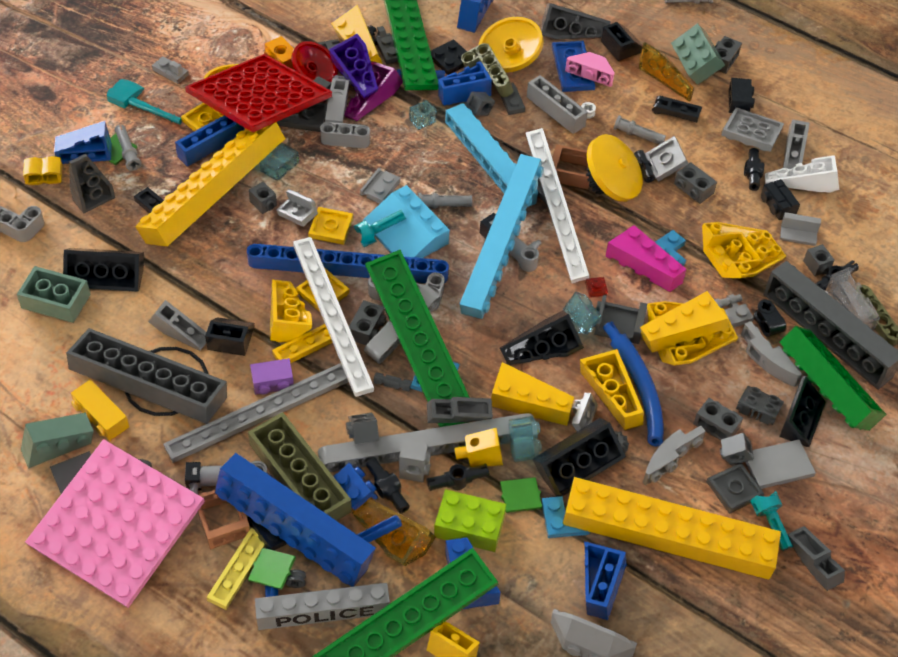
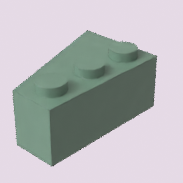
M86 412L25 424L21 452L28 469L91 444L94 430Z

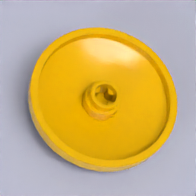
M509 17L491 25L481 36L479 45L483 43L488 44L505 73L521 70L533 63L542 51L544 40L539 26L534 21L524 17Z
M608 134L600 135L592 140L587 149V163L591 175L600 189L612 199L621 202L629 201L638 196L642 189L643 177L638 160L631 149L619 138Z

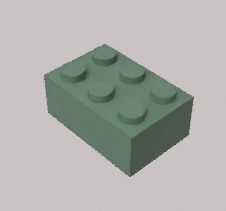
M698 23L671 42L688 76L697 85L725 66L707 32Z
M34 266L17 293L22 309L71 323L75 322L91 295L87 280Z

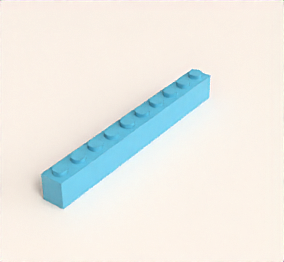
M520 154L459 304L461 314L483 319L484 314L488 313L490 299L496 294L497 281L500 282L502 279L503 266H507L509 251L513 250L515 236H518L520 233V223L526 218V208L531 205L533 191L536 192L538 178L543 175L544 167H542L540 158Z

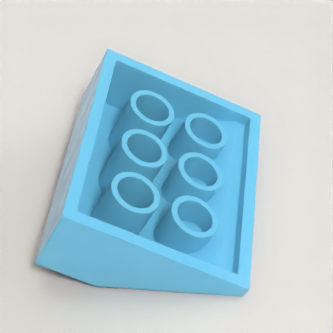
M407 185L392 192L363 219V221L366 220L368 224L372 225L402 210L406 217L405 220L375 234L376 238L390 253L401 249L404 257L424 258L449 244L450 230Z

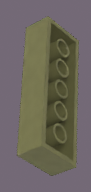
M283 412L248 431L250 446L277 481L336 521L352 512L351 498Z

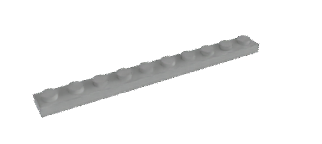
M341 363L170 440L163 444L164 449L172 463H175L344 385L349 381Z

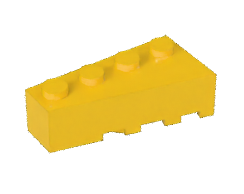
M358 5L331 23L342 42L358 33L367 46L370 61L383 64Z
M706 291L641 326L640 329L643 341L653 353L674 347L677 343L684 341L688 343L698 337L712 336L715 332L722 331L723 333L729 331L727 316L709 292Z
M618 349L580 359V373L622 428L627 430L643 425L644 411Z
M502 362L492 391L491 401L492 407L518 414L529 413L534 418L567 426L574 397Z

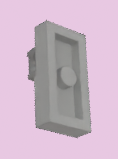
M164 56L152 65L153 71L177 84L189 75L188 70L184 69L181 64L171 61Z
M585 393L583 399L575 400L572 407L575 413L572 425L576 432L592 423L598 405L591 393Z

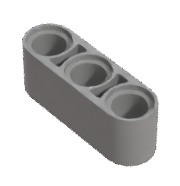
M325 122L320 126L321 142L324 145L366 148L370 145V128L366 125Z

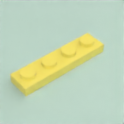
M253 528L249 530L207 596L208 602L227 610L254 567L253 563L257 560L261 549L266 548L264 542H261Z

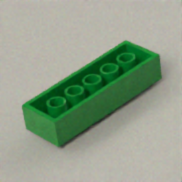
M795 326L780 341V344L784 347L782 349L784 353L795 359V365L808 374L807 378L812 384H817L821 395L831 400L833 403L832 407L846 417L845 422L851 428L870 431L887 415L811 330Z

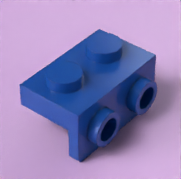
M348 463L333 477L351 498V507L357 510L370 497L375 500L379 497L375 493L377 488L370 480L366 481L364 479L366 475L359 466L355 468L352 464Z

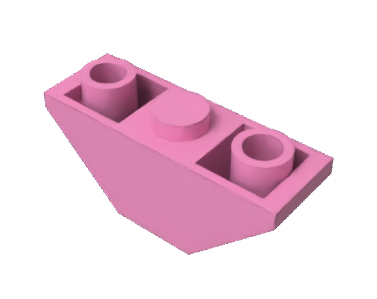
M587 52L567 58L565 72L612 87L614 71L605 57Z

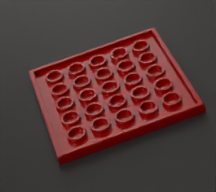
M266 54L185 86V91L251 132H256L332 97L331 90Z

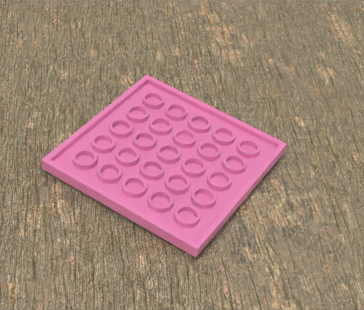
M103 439L25 543L129 608L205 500Z

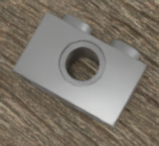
M403 440L399 456L400 479L423 483L425 475H429L431 466V452H428L427 443Z

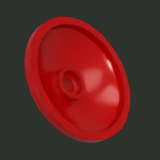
M305 41L299 43L292 51L291 60L295 71L307 78L314 80L317 77H321L332 83V79L338 74V69L331 61L330 52L324 46L316 42Z

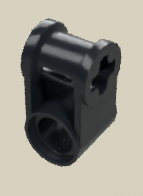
M767 299L761 300L753 317L763 334L769 337L785 332L786 322L773 302Z

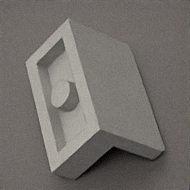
M785 212L781 223L780 240L816 246L821 218Z

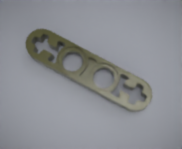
M857 286L853 293L856 303L878 334L890 345H897L898 326L868 286ZM872 305L876 307L877 310H870L868 306ZM878 319L885 320L887 324H880Z

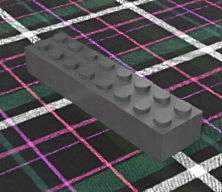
M785 261L771 271L763 294L804 329L811 330L829 350L876 389L879 390L893 379L898 369V349L890 345L883 337L879 336L788 261Z
M90 328L66 352L69 370L205 424H208L227 399V381Z

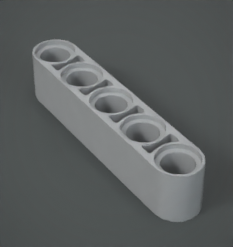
M424 285L420 292L431 312L440 302L441 296L428 285ZM390 321L364 348V352L378 364L382 363L400 345V341Z

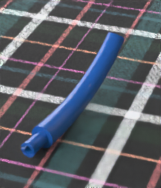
M613 321L608 322L603 326V330L612 340L610 345L613 350L618 349L623 364L637 387L644 407L647 423V441L650 445L658 447L664 441V424L660 400L654 382L643 359L628 336L621 334Z

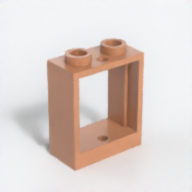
M556 144L552 159L560 184L589 189L590 181H587L589 177L585 174L558 169L560 161L588 166L587 151Z
M215 490L199 494V496L204 498L205 502L197 514L210 550L245 538L250 530V526L245 513L239 512L237 509L236 512L240 521L210 531L203 510L226 503L227 501L220 499Z

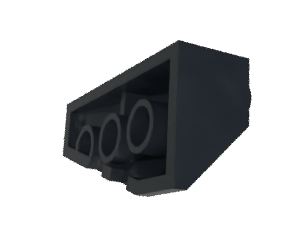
M562 310L538 323L499 349L507 365H515L541 359L566 357L583 349L584 346L569 314Z

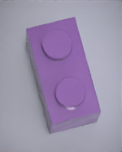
M290 358L250 364L255 395L280 391L294 384Z

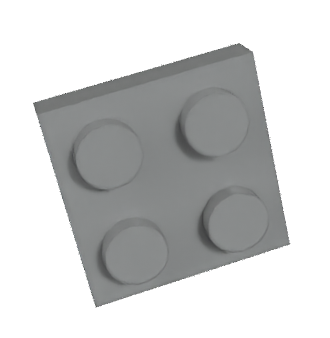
M675 136L645 153L647 160L651 162V169L658 182L689 164Z

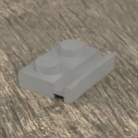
M378 168L361 188L360 195H366L368 199L380 204L399 185L400 177L387 171L383 172Z

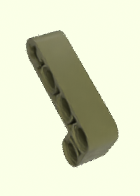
M480 44L462 55L461 60L464 67L468 66L471 68L476 66V62H482L501 97H508L513 93V87L507 74L488 44Z

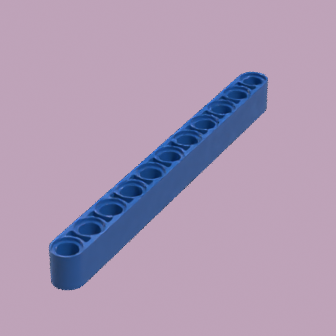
M252 244L247 247L248 264L252 268L304 273L294 247ZM316 249L324 268L337 276L370 278L365 263L385 256L381 254ZM404 257L415 282L426 283L428 276L432 273H440L445 278L444 283L448 281L449 264L446 261Z

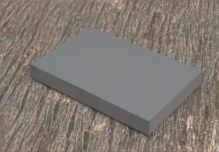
M800 440L753 450L754 459L745 462L752 478L761 489L814 477L816 474Z

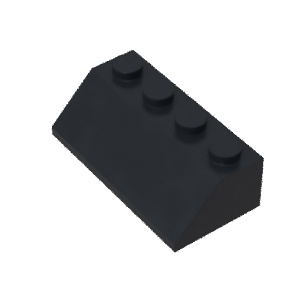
M82 248L64 249L63 274L87 280L89 289L139 291L144 271V252Z
M599 418L534 457L533 461L541 477L555 496L561 497L570 492L574 477L590 480L624 459L626 455L610 422Z

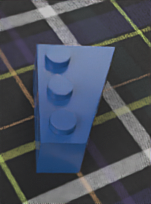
M479 61L476 62L474 67L470 68L467 66L464 68V71L458 74L454 72L438 79V96L443 106L467 102L472 91L486 92L491 96L492 79L482 62Z
M106 121L55 137L54 154L55 157L61 158L62 164H69V161L84 154H87L92 162L111 160L112 143Z
M584 541L587 615L608 620L627 566L626 552Z

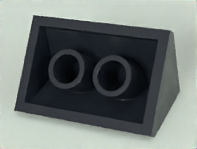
M803 376L779 437L789 441L800 440L802 446L810 447L826 401L806 376Z

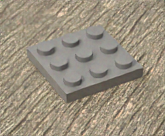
M736 107L723 128L721 135L729 140H736L744 145H751L762 151L771 152L783 129L784 123Z

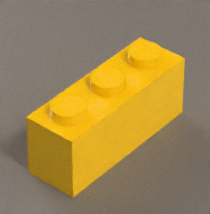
M91 379L71 392L72 406L77 412H86L90 423L96 426L95 429L101 437L105 436L111 441L129 428L127 416Z

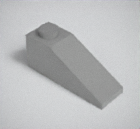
M792 120L789 125L783 168L792 169L796 164L802 163L809 122Z
M166 300L148 321L163 334L199 351L206 344V331Z

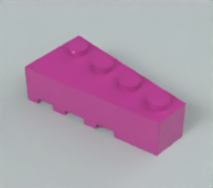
M635 225L608 242L605 257L609 259L614 258L619 261L620 265L634 269L635 273L640 276L645 275L654 284L671 292L683 283L687 269Z

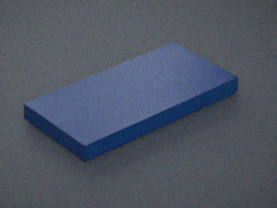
M584 41L552 42L551 47L562 92L595 90L594 81L565 72L568 57L587 53Z

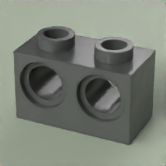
M724 36L721 41L716 43L715 48L725 64L718 71L725 74L728 72L739 56L742 46L741 42Z
M691 162L676 173L674 185L700 204L714 194L717 184L716 180Z
M363 300L349 325L355 342L367 345L379 332L380 326H384L387 316L383 306Z
M708 398L697 412L693 424L697 427L701 425L707 433L721 440L734 436L737 433L743 417L737 412L724 407L718 401Z
M372 412L348 416L349 422H346V431L349 439L352 438L355 444L379 440L377 420Z

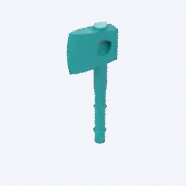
M120 79L107 92V101L124 109L130 104L180 125L182 123L181 118L175 116V114H170L137 99L144 90V87L135 82Z

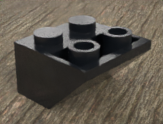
M615 22L603 27L601 42L618 61L646 51V48L629 29L620 23Z
M219 317L211 320L205 335L207 350L245 356L255 323Z

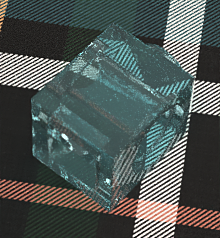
M427 100L409 107V120L418 130L436 122V108Z

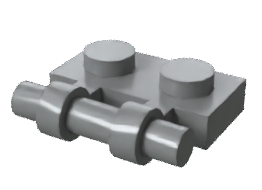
M741 294L728 295L721 300L714 299L720 308L729 305L730 308L724 310L733 328L744 325L749 321L753 322L754 317L747 305L737 304V302L742 301Z

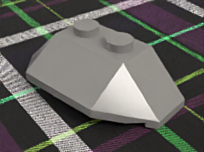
M556 609L552 612V627L562 648L570 655L581 657L633 656L637 646L636 642L575 615Z

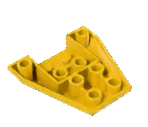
M721 222L703 223L702 225L703 252L722 278L754 277L786 258L782 248L767 230Z
M669 301L648 303V322L684 303ZM721 308V310H722V311L724 312V314L727 316V314H726L724 308ZM728 318L729 331L723 333L722 331L715 332L712 336L698 337L688 343L686 341L677 343L674 347L657 352L664 363L674 366L689 364L737 341L738 336Z

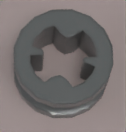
M290 570L291 575L287 577L286 585L291 588L304 587L306 584L304 580L306 573L302 570Z

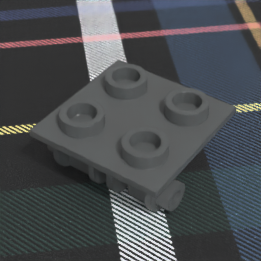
M747 386L738 401L736 409L739 410V413L749 416L751 409H753L751 418L755 411H758L756 420H758L762 413L760 422L773 425L784 401L775 395L762 392L757 387Z

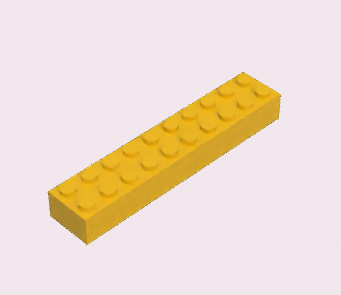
M277 122L256 132H251L246 128L238 132L232 141L227 142L221 151L213 155L212 159L203 163L201 168L197 172L192 173L186 182L178 185L176 191L167 195L165 200L161 204L156 205L150 214L142 217L135 227L144 242L150 245L168 247L285 140Z
M574 477L563 519V524L569 527L768 580L776 569L781 531Z

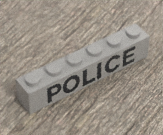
M387 583L255 598L258 630L371 617L390 604Z

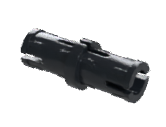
M643 150L636 151L634 155L638 160L645 182L650 183L654 181L655 175L651 169V162L647 160Z

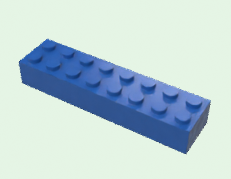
M235 453L220 468L215 493L220 499L232 504L239 512L245 513L255 523L261 524L268 529L271 534L280 536L290 547L299 550L306 558L315 561L325 571L331 572L338 577L344 584L354 587L366 573L376 549L372 544L239 454Z

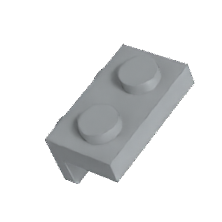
M288 189L286 191L288 200L277 208L276 211L279 216L304 227L318 214L316 203L312 198H307L298 192Z

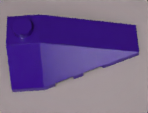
M358 33L329 49L333 64L347 80H350V84L363 98L378 91L367 46Z

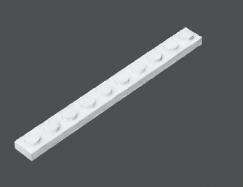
M543 128L526 132L532 157L540 158L542 167H544L543 175L539 179L571 283L590 279Z
M312 238L293 241L294 249L354 396L357 397L374 392L370 376Z

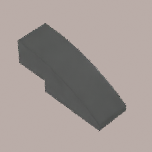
M452 397L451 399H430L427 403L428 423H460L493 418L492 401L490 398Z
M805 526L788 534L793 548L801 561L827 591L844 583L845 570L831 558V550Z

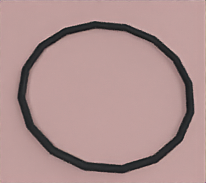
M159 347L150 351L156 353L159 351L177 350L190 354L201 364L204 373L209 374L203 360L192 351L179 347ZM125 392L128 401L141 412L153 416H172L178 414L175 411L153 412L141 408L131 399L130 394Z

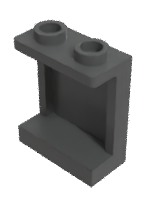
M603 295L602 301L597 302L596 312H599L598 316L594 315L592 326L596 327L594 335L610 338L603 330V326L613 321L621 334H626L632 343L639 344L641 338L640 327L644 325L647 303L640 302L639 309L608 303L606 302L607 296Z

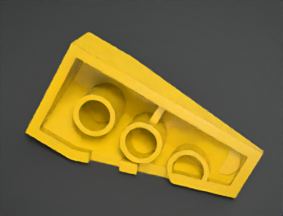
M272 279L270 340L289 342L312 329V315L310 311H306L305 303L298 298V292L291 281Z

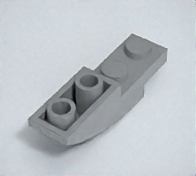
M335 75L332 79L330 88L332 97L328 99L325 122L343 123L351 85L350 80H347L344 76Z
M751 321L745 323L741 336L748 343L746 353L762 369L775 378L791 386H797L802 376L800 369L793 364L780 346L772 348L770 342L763 337L759 328L755 327Z
M700 425L686 435L679 429L668 437L653 454L648 464L643 484L646 486L651 482L655 483L665 473L673 472L678 467L679 458L683 457L691 448H698L703 443L706 432Z

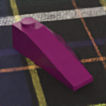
M372 61L371 65L378 91L363 98L355 89V97L350 100L344 116L358 121L394 95L403 83L396 69Z

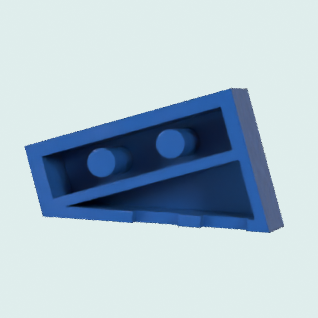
M461 0L457 28L475 33L488 7L494 0Z
M467 537L446 540L445 555L447 565L473 548ZM496 586L464 609L499 604L501 592Z

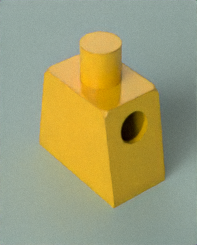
M497 428L466 435V446L455 447L456 460L468 458L470 467L485 463L487 466L503 465Z

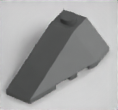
M548 3L542 19L541 32L543 36L553 39L602 37L603 27L609 25L611 21Z
M87 154L69 161L72 199L83 214L115 198L113 185Z

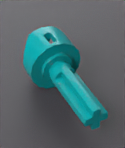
M399 210L372 225L364 220L353 227L357 233L362 235L361 243L365 248L377 242L375 234L405 220L406 217L402 210Z
M775 491L769 497L757 495L752 498L750 502L756 515L759 517L766 516L771 529L781 531L779 542L781 550L786 551L792 548L793 545L777 512L783 506L777 492Z

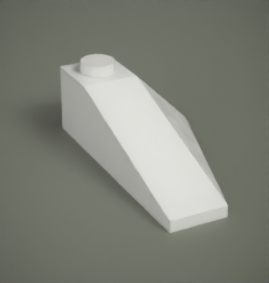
M835 155L815 158L811 160V163L805 165L798 163L792 169L781 168L765 173L766 183L782 179L788 188L827 193L839 190Z

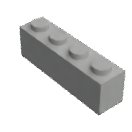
M539 75L528 82L527 98L572 134L586 126L588 112L549 81Z

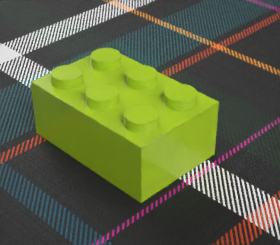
M445 489L434 525V537L443 540L467 537L473 547L496 552L505 518L506 504Z

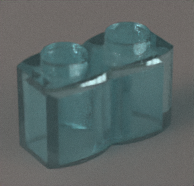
M281 143L260 162V171L276 181L280 180L298 164L299 152Z
M576 291L563 308V311L569 314L579 334L584 333L588 335L601 318L600 313L593 306L591 300L586 295Z
M533 416L509 419L510 449L514 462L532 460L542 451L541 442L537 440L540 433V424Z

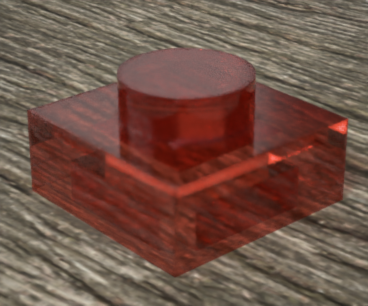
M604 277L586 279L585 285L589 298L607 296L608 290Z

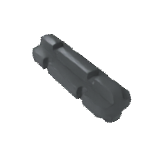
M378 372L374 375L373 382L375 384L382 385L383 383L384 386L395 389L402 388L403 391L407 392L411 389V380L404 379L403 381L401 380L402 378L391 375L383 376L384 374Z

